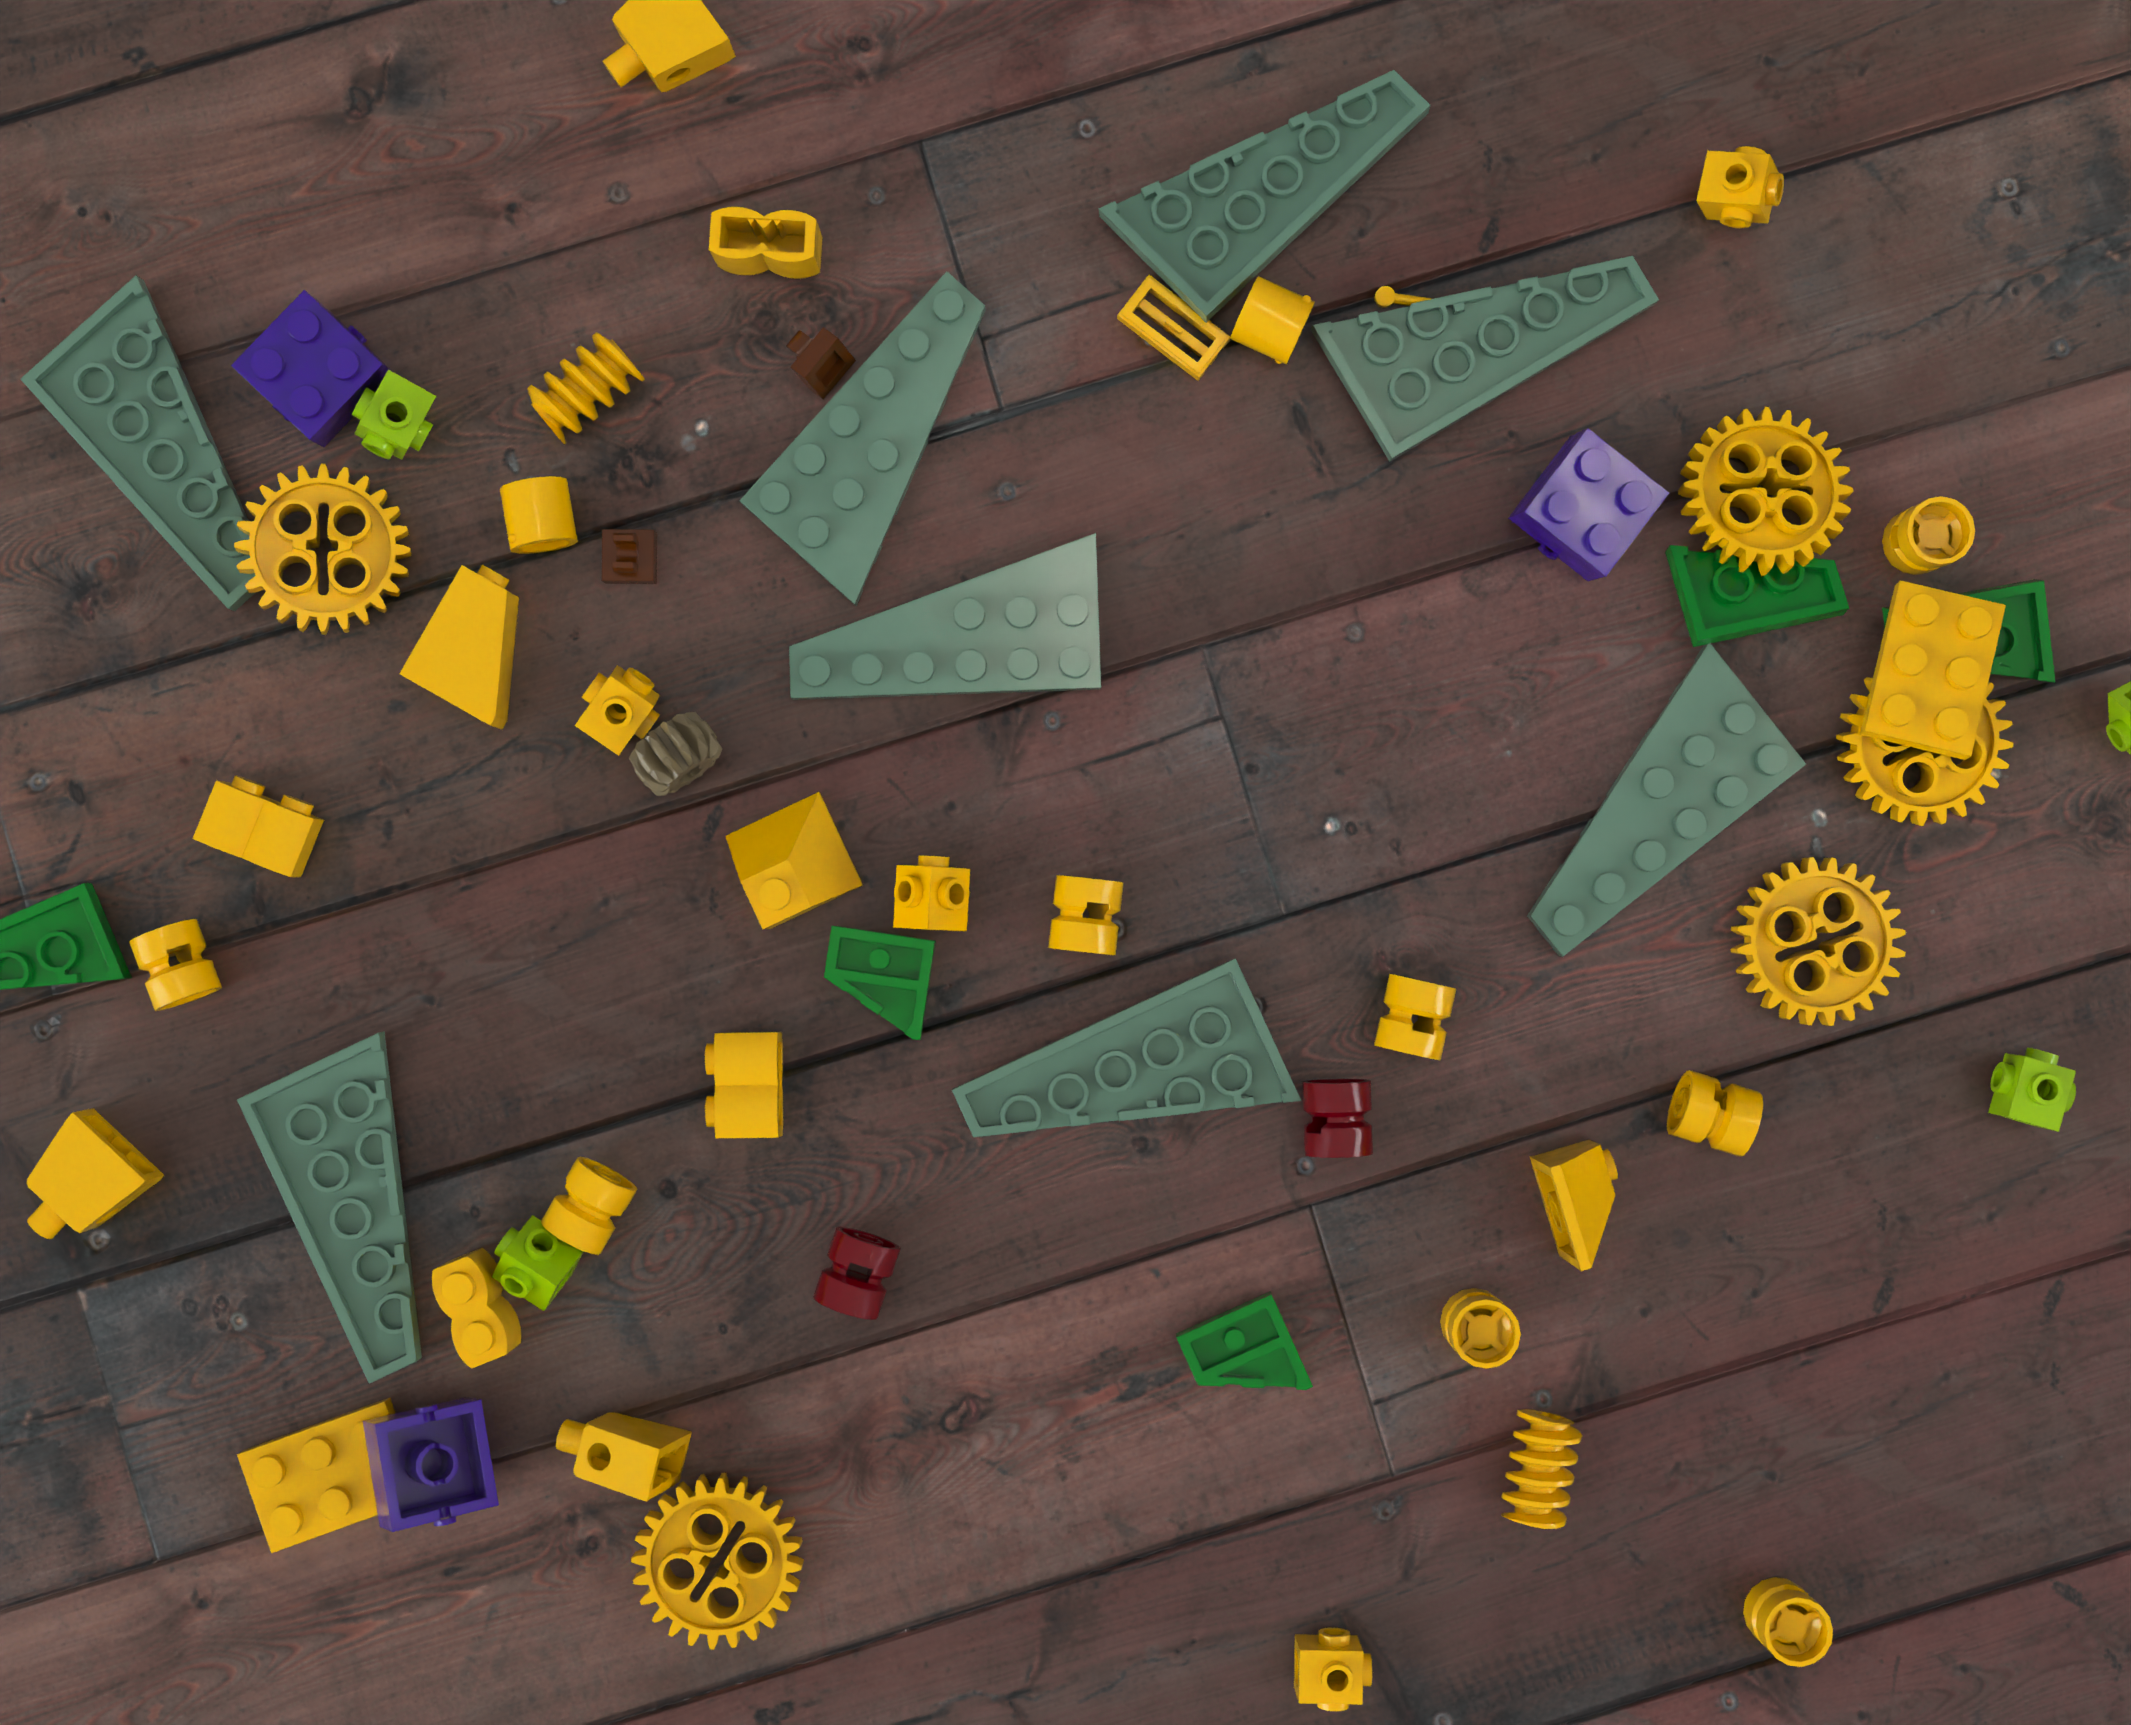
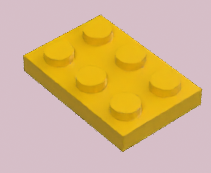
M1900 580L1894 587L1860 735L1963 760L1971 757L2006 605Z
M391 1398L256 1445L237 1454L271 1553L378 1515L363 1421L395 1414Z

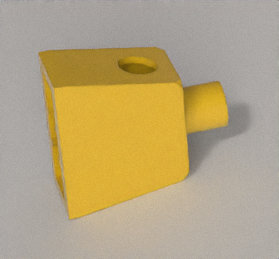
M628 0L612 18L625 45L602 62L621 88L646 71L661 92H667L729 62L736 56L728 36L701 0Z
M94 1108L72 1112L27 1178L28 1188L43 1201L30 1215L27 1222L37 1234L46 1239H53L66 1224L79 1233L97 1228L159 1182L164 1174Z
M609 1412L586 1424L566 1419L559 1429L556 1449L577 1455L573 1469L576 1477L647 1502L680 1482L692 1432Z

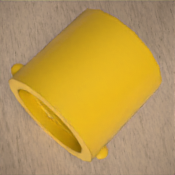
M1258 276L1245 301L1230 339L1275 359L1277 364L1284 363L1287 365L1315 301H1312L1309 295L1301 296Z
M556 476L534 477L514 481L500 488L511 552L519 554L548 552L563 549L578 542L566 478Z

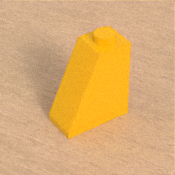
M461 565L399 674L486 724L503 729L508 720L519 597L505 589L510 580L490 568L481 565L478 572L475 573Z

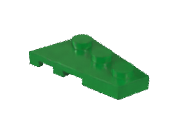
M1669 545L1665 552L1693 647L1842 616L1849 609L1835 560L1813 558L1804 567L1795 560L1794 566L1785 574H1782L1776 562H1774L1772 569L1765 576H1761L1758 564L1755 561L1744 572H1739V557L1732 555L1724 564L1719 563L1721 549H1716L1715 553L1689 551L1688 546Z
M2033 579L1958 593L2006 605L1990 674L2055 683L2044 580ZM1890 606L1882 608L1884 627Z
M83 883L0 919V990L132 978L92 883Z

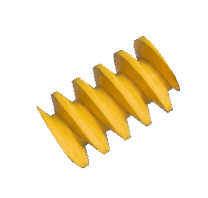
M597 332L592 335L597 352L593 353L581 345L576 348L581 365L576 366L570 361L562 359L560 366L564 375L563 379L547 371L543 375L548 388L546 393L532 384L527 388L532 402L531 405L564 445L566 440L562 431L563 426L577 434L582 431L578 418L579 413L593 421L599 417L594 405L595 400L609 408L615 404L610 392L611 387L626 395L631 392L626 375L630 374L642 382L645 380L614 340H609Z
M1517 1410V1416L1529 1422L1530 1429L1513 1431V1436L1527 1445L1526 1450L1510 1451L1509 1457L1522 1464L1523 1467L1519 1471L1506 1472L1505 1477L1519 1485L1518 1491L1502 1493L1501 1498L1514 1505L1515 1510L1514 1512L1502 1513L1501 1516L1520 1524L1541 1529L1564 1527L1567 1517L1557 1508L1568 1506L1571 1497L1569 1493L1560 1487L1572 1485L1575 1477L1571 1471L1563 1466L1574 1465L1578 1461V1454L1566 1445L1579 1444L1582 1440V1434L1571 1426V1424H1574V1421L1563 1416L1537 1410Z

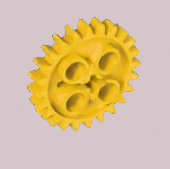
M1765 407L1761 411L1756 421L1748 409H1743L1737 417L1736 423L1729 416L1723 417L1717 425L1718 431L1709 427L1700 438L1703 444L1695 443L1688 453V456L1693 461L1687 462L1680 472L1689 481L1682 484L1678 490V495L1692 498L1681 510V515L1697 516L1698 519L1689 530V533L1692 535L1706 532L1709 537L1702 549L1707 551L1716 545L1721 547L1722 552L1719 559L1721 564L1727 562L1732 555L1739 557V572H1744L1753 561L1757 562L1761 576H1765L1772 569L1774 562H1776L1782 574L1787 573L1794 566L1795 560L1803 567L1808 565L1814 558L1813 552L1822 555L1831 546L1828 538L1835 539L1843 531L1844 528L1838 521L1844 520L1851 512V508L1841 503V501L1846 500L1853 493V488L1839 484V481L1850 472V468L1834 466L1833 461L1842 450L1839 447L1825 451L1821 445L1826 440L1828 433L1824 431L1814 437L1809 435L1808 431L1811 425L1809 418L1805 419L1798 427L1791 425L1792 415L1790 410H1786L1778 421H1773L1769 407ZM1729 458H1737L1743 461L1748 467L1749 473L1744 474L1734 470L1730 465ZM1785 459L1795 463L1799 468L1800 475L1787 472L1782 466L1781 460ZM1720 487L1732 493H1722ZM1798 489H1807L1810 491V495L1806 492L1798 491ZM1729 507H1737L1745 511L1749 517V523L1745 524L1735 520L1730 513ZM1782 509H1790L1797 513L1800 517L1801 525H1794L1788 522L1783 516Z
M326 464L320 465L317 478H310L306 469L301 465L298 466V481L293 483L280 472L277 474L281 487L280 490L274 492L270 488L261 485L259 489L266 502L260 505L247 501L245 504L249 512L255 517L254 521L237 522V527L243 533L249 535V540L235 542L234 548L237 552L250 555V558L237 564V569L240 573H255L256 575L245 585L249 593L266 591L258 603L263 610H267L276 604L280 605L276 617L278 622L283 624L293 614L297 615V628L301 632L307 629L311 620L317 621L322 635H327L330 621L336 620L344 633L349 632V617L355 615L363 624H370L366 609L372 606L378 611L385 613L387 608L381 598L383 593L397 597L401 594L400 589L391 581L392 577L406 578L409 575L407 568L396 563L397 559L411 556L410 547L396 544V541L409 535L407 526L391 525L401 515L399 507L394 506L382 509L388 497L387 492L381 489L369 495L370 479L366 475L359 479L355 485L351 484L350 472L347 467H343L337 478L333 479L330 478ZM322 504L329 506L327 535L332 548L337 549V551L328 552L327 555L329 591L326 595L319 594L320 562L315 551L310 550L320 546L319 507ZM292 512H304L311 517L310 527L302 534H289L283 530V521ZM345 514H359L365 519V527L361 533L355 536H346L337 531V522ZM293 563L307 565L311 569L309 580L302 586H288L282 580L283 571L287 566ZM354 564L365 570V579L357 587L346 588L336 582L338 571L345 565Z
M1866 677L1864 683L1870 692L1873 678ZM1988 682L1972 756L1957 765L1953 763L1950 756L1909 748V746L1893 742L1885 744L1883 740L1860 735L1869 694L1867 697L1851 694L1849 698L1859 709L1856 714L1841 713L1840 718L1851 724L1852 727L1851 732L1837 734L1836 739L1850 743V750L1838 755L1837 760L1853 763L1854 768L1843 777L1845 781L1851 783L1863 782L1855 796L1862 800L1875 796L1871 807L1872 811L1883 814L1891 807L1890 819L1902 823L1909 813L1911 823L1919 826H1924L1928 812L1933 822L1939 824L1946 823L1947 809L1954 815L1966 816L1967 811L1964 802L1966 799L1983 805L1985 800L1979 788L1982 785L1998 788L1999 783L1990 775L1992 769H2008L2009 767L2007 762L1997 757L1998 750L2012 748L2014 744L2008 740L1999 739V732L2013 725L2012 721L1996 719L1995 716L2006 705L2005 700L1986 699L1995 685L1992 682ZM1905 750L1893 758L1889 764H1883V758L1886 755ZM1917 763L1921 771L1920 780L1913 788L1907 789L1903 783V773L1910 764Z
M1814 857L1802 858L1800 871L1793 862L1782 863L1781 872L1783 879L1774 872L1764 873L1762 876L1768 889L1749 887L1747 891L1756 903L1754 906H1737L1736 910L1748 918L1746 925L1731 926L1732 932L1744 936V943L1732 947L1731 953L1746 955L1747 959L1745 963L1736 969V973L1753 974L1755 977L1747 986L1746 991L1748 993H1758L1765 990L1766 993L1760 1006L1772 1009L1781 1002L1779 1018L1790 1020L1798 1011L1799 1022L1804 1025L1812 1026L1817 1014L1822 1025L1834 1026L1836 1012L1842 1020L1853 1021L1855 1020L1854 1004L1862 1010H1873L1874 1007L1869 994L1887 996L1889 991L1881 982V979L1883 977H1899L1900 975L1895 968L1889 965L1890 958L1905 957L1906 954L1903 950L1892 946V940L1906 935V930L1891 928L1889 921L1901 913L1900 909L1883 908L1882 904L1889 897L1890 891L1878 890L1871 892L1870 889L1875 881L1873 874H1865L1855 880L1857 865L1854 863L1844 864L1838 872L1836 858H1824L1820 868H1818ZM1831 894L1835 895L1841 903V913L1833 922L1826 917L1823 910L1824 901ZM1783 912L1789 915L1793 921V932L1784 941L1777 936L1774 927L1776 919ZM1856 921L1860 924V929L1856 932L1821 942L1819 950H1800L1782 961H1777L1775 958L1776 953L1814 941L1817 938V933H1834ZM1851 942L1860 950V961L1852 970L1848 969L1843 962V951ZM1805 961L1811 967L1813 975L1809 985L1801 989L1794 980V971L1798 964Z
M721 1473L715 1487H711L706 1476L702 1474L696 1480L694 1492L684 1481L680 1482L676 1487L678 1501L667 1494H663L658 1501L663 1514L650 1510L644 1518V1521L653 1530L641 1529L635 1537V1541L647 1548L636 1551L631 1557L632 1563L645 1566V1569L636 1574L633 1584L649 1585V1589L640 1600L641 1605L656 1602L659 1607L652 1621L656 1623L667 1616L673 1620L668 1634L671 1637L677 1634L682 1627L688 1629V1645L693 1646L700 1634L707 1635L708 1645L711 1650L715 1649L720 1635H726L730 1646L735 1648L740 1640L742 1630L751 1640H756L760 1633L758 1621L772 1629L778 1620L773 1608L787 1612L792 1601L784 1592H797L801 1581L789 1573L800 1571L803 1567L804 1559L790 1555V1553L799 1549L803 1540L802 1537H787L786 1535L796 1520L794 1517L779 1520L777 1514L783 1504L782 1499L776 1500L770 1505L763 1502L767 1491L765 1485L760 1487L753 1495L748 1493V1477L743 1476L736 1488L729 1487L727 1474ZM702 1514L715 1515L723 1525V1532L715 1535L705 1533L698 1524V1516ZM738 1521L744 1522L745 1529L731 1548L725 1562L720 1565L700 1599H692L691 1592L704 1575L712 1558L716 1556L734 1525ZM748 1542L760 1544L767 1553V1559L761 1563L748 1561L742 1553V1545ZM675 1558L687 1560L694 1569V1576L683 1579L677 1577L670 1568V1561ZM719 1587L732 1589L738 1597V1604L732 1607L720 1605L715 1600L713 1590Z

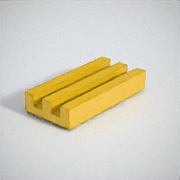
M1150 274L1117 315V319L1197 381L1204 375L1209 365L1214 362L1222 348L1224 349L1230 341L1228 334L1210 320L1206 323L1185 301ZM1150 292L1213 341L1211 346L1208 348L1144 299ZM1136 309L1140 310L1201 357L1200 360L1196 362L1133 312Z

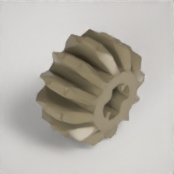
M686 712L685 714H677L667 722L663 721L655 730L649 731L644 739L637 742L629 760L635 768L634 772L642 783L649 787L656 796H663L668 793H675L681 787L689 786L697 777L703 776V773L708 768L714 766L716 759L719 758L722 752V747L717 741L716 734L705 720L703 721L696 712Z

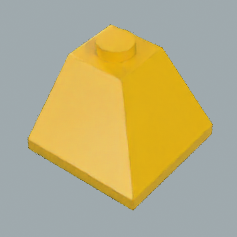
M820 792L726 835L740 882L763 930L772 929L863 886Z
M1586 1140L1530 1157L1558 1254L1562 1259L1580 1271L1592 1268L1615 1198L1611 1181L1618 1179L1616 1165L1608 1149L1602 1150L1599 1143Z

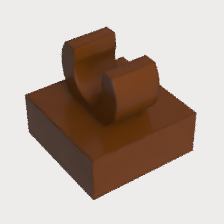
M824 327L813 340L799 330L786 345L789 350L797 355V360L790 368L812 392L823 400L856 361L839 338Z
M602 529L601 581L605 584H657V532L644 529Z

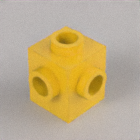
M1742 146L1736 148L1735 152L1707 150L1696 201L1707 220H1720V223L1728 227L1748 228L1752 223L1768 224L1772 206H1778L1781 202L1784 176L1778 172L1771 155L1762 149Z
M617 665L608 678L599 672L581 698L590 704L575 726L619 756L633 735L644 739L660 716L659 713L653 710L660 695L652 690L655 686L654 683L643 673L634 668H628L625 671Z
M919 855L918 866L896 865L893 928L967 931L970 869L949 867L950 857Z
M1322 1628L1318 1631V1635L1295 1634L1294 1689L1298 1703L1317 1704L1318 1708L1326 1711H1344L1349 1708V1704L1363 1705V1686L1371 1687L1372 1658L1370 1653H1363L1358 1636L1350 1635L1348 1630L1342 1628Z

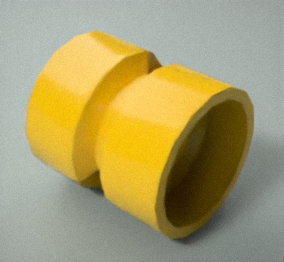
M1943 496L1928 498L1900 512L1889 521L1884 529L1882 539L1884 554L1891 565L1903 573L1918 575L1931 572L1951 564L1966 555L1973 544L1975 536L1974 520L1968 509L1955 499Z
M1056 875L1053 904L1060 909V915L1051 919L1048 948L1116 955L1119 927L1112 922V915L1121 910L1123 882ZM1086 908L1089 912V918H1083V912Z
M189 919L166 925L129 941L139 970L150 973L145 986L155 1011L176 1007L222 989L212 960L204 959L201 956L207 945L197 919ZM176 955L180 964L170 967L169 957Z
M1389 974L1383 1002L1390 1010L1389 1014L1381 1016L1379 1019L1374 1045L1411 1055L1441 1060L1447 1032L1440 1024L1441 1020L1451 1016L1456 989ZM1412 1014L1418 1015V1020L1414 1024L1411 1020Z
M1688 1070L1681 1076L1673 1093L1667 1116V1132L1669 1135L1694 1143H1701L1707 1138L1713 1149L1739 1157L1744 1156L1753 1144L1759 1129L1763 1112V1096L1758 1091L1733 1083L1728 1084L1722 1089L1717 1078Z
M580 1156L576 1159L566 1177L565 1188L568 1195H557L554 1197L541 1220V1224L548 1232L563 1242L581 1251L599 1255L615 1230L610 1217L621 1216L638 1189L630 1180L613 1169L592 1159Z
M1477 1288L1461 1290L1450 1297L1443 1307L1440 1320L1443 1336L1457 1354L1472 1366L1485 1369L1501 1366L1510 1360L1518 1349L1521 1332L1517 1318L1510 1308L1487 1290Z
M1773 1577L1762 1580L1751 1588L1744 1603L1743 1614L1746 1625L1776 1659L1789 1666L1804 1667L1816 1663L1825 1656L1832 1644L1833 1627L1829 1615L1818 1602L1810 1597L1799 1585L1785 1578Z

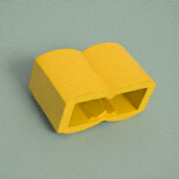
M726 207L711 213L709 251L717 266L724 271L737 275H755L770 270L777 275L794 279L808 278L820 273L823 237L817 220L814 217L794 210H780L763 216L754 210L743 207Z
M237 775L234 776L232 783L216 780L192 839L282 875L301 877L324 822L323 819L311 814L314 805L285 794L281 802L275 801L262 795L265 789L264 785Z
M782 1032L715 1033L714 1043H707L705 1047L706 1074L714 1075L715 1080L714 1096L706 1097V1126L715 1127V1139L779 1138L783 1136Z
M484 1248L452 1259L432 1271V1288L435 1298L444 1313L452 1319L451 1334L455 1349L460 1358L471 1369L507 1355L521 1343V1326L518 1316L512 1305L501 1296L502 1285L492 1278L497 1264Z

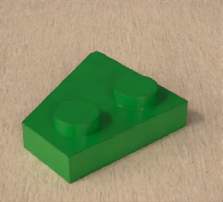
M832 925L824 978L855 997L861 1004L877 1015L882 1016L911 1039L921 1040L936 941Z
M1267 1292L1176 1333L1179 1345L1199 1386L1223 1387L1226 1384L1241 1385L1245 1388H1264V1386L1295 1387L1296 1390H1307L1313 1387L1271 1292Z

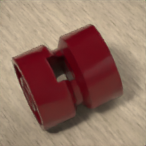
M1318 1079L1303 1081V1110L1312 1117V1121L1304 1125L1305 1155L1320 1158H1349L1372 1155V1125L1364 1120V1114L1372 1110L1371 1080Z
M838 1226L827 1254L833 1262L832 1267L822 1270L813 1299L834 1311L857 1318L876 1320L887 1292L881 1284L882 1279L892 1276L901 1248L897 1244L877 1235ZM850 1263L869 1268L867 1275L848 1269Z

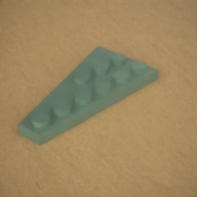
M1392 70L1337 96V101L1309 114L1305 111L1290 118L1288 124L1267 134L1260 132L1190 165L1188 171L1162 183L1158 180L1141 188V193L1120 203L1113 201L1098 208L1099 217L1207 323L1429 113L1430 104L1395 70Z
M1628 256L1573 268L1569 272L1522 279L1510 285L1491 288L1490 286L1411 303L1410 306L1380 313L1374 311L1360 314L1357 318L1331 323V321L1314 324L1311 327V332L1390 462L1654 306L1659 301V298L1634 257Z
M947 271L739 500L743 506L855 606L859 602L873 564L876 563L883 547L882 543L894 516L898 513L928 444L931 431L943 410L959 367L964 362L986 311L985 305Z
M136 275L20 380L228 609L236 611L255 594L249 593L245 587L247 582L256 576L255 573L244 574L240 573L237 569V564L250 558V555L237 552L234 548L235 542L249 540V535L239 530L237 522L249 520L144 280Z
M1096 533L789 646L791 699L1101 690Z
M1711 644L1703 645L1685 678L1677 685L1668 699V704L1654 725L1649 728L1607 792V797L1594 817L1588 821L1580 834L1581 837L1564 863L1560 864L1527 915L1560 957L1565 956L1806 765L1804 760Z
M1236 958L952 1088L954 1097L973 1138L1036 1131L1037 1129L1090 1125L1091 1123L1125 1121L1198 1113L1200 1111L1301 1101Z
M384 1031L378 1032L237 1099L369 1384L422 1358Z

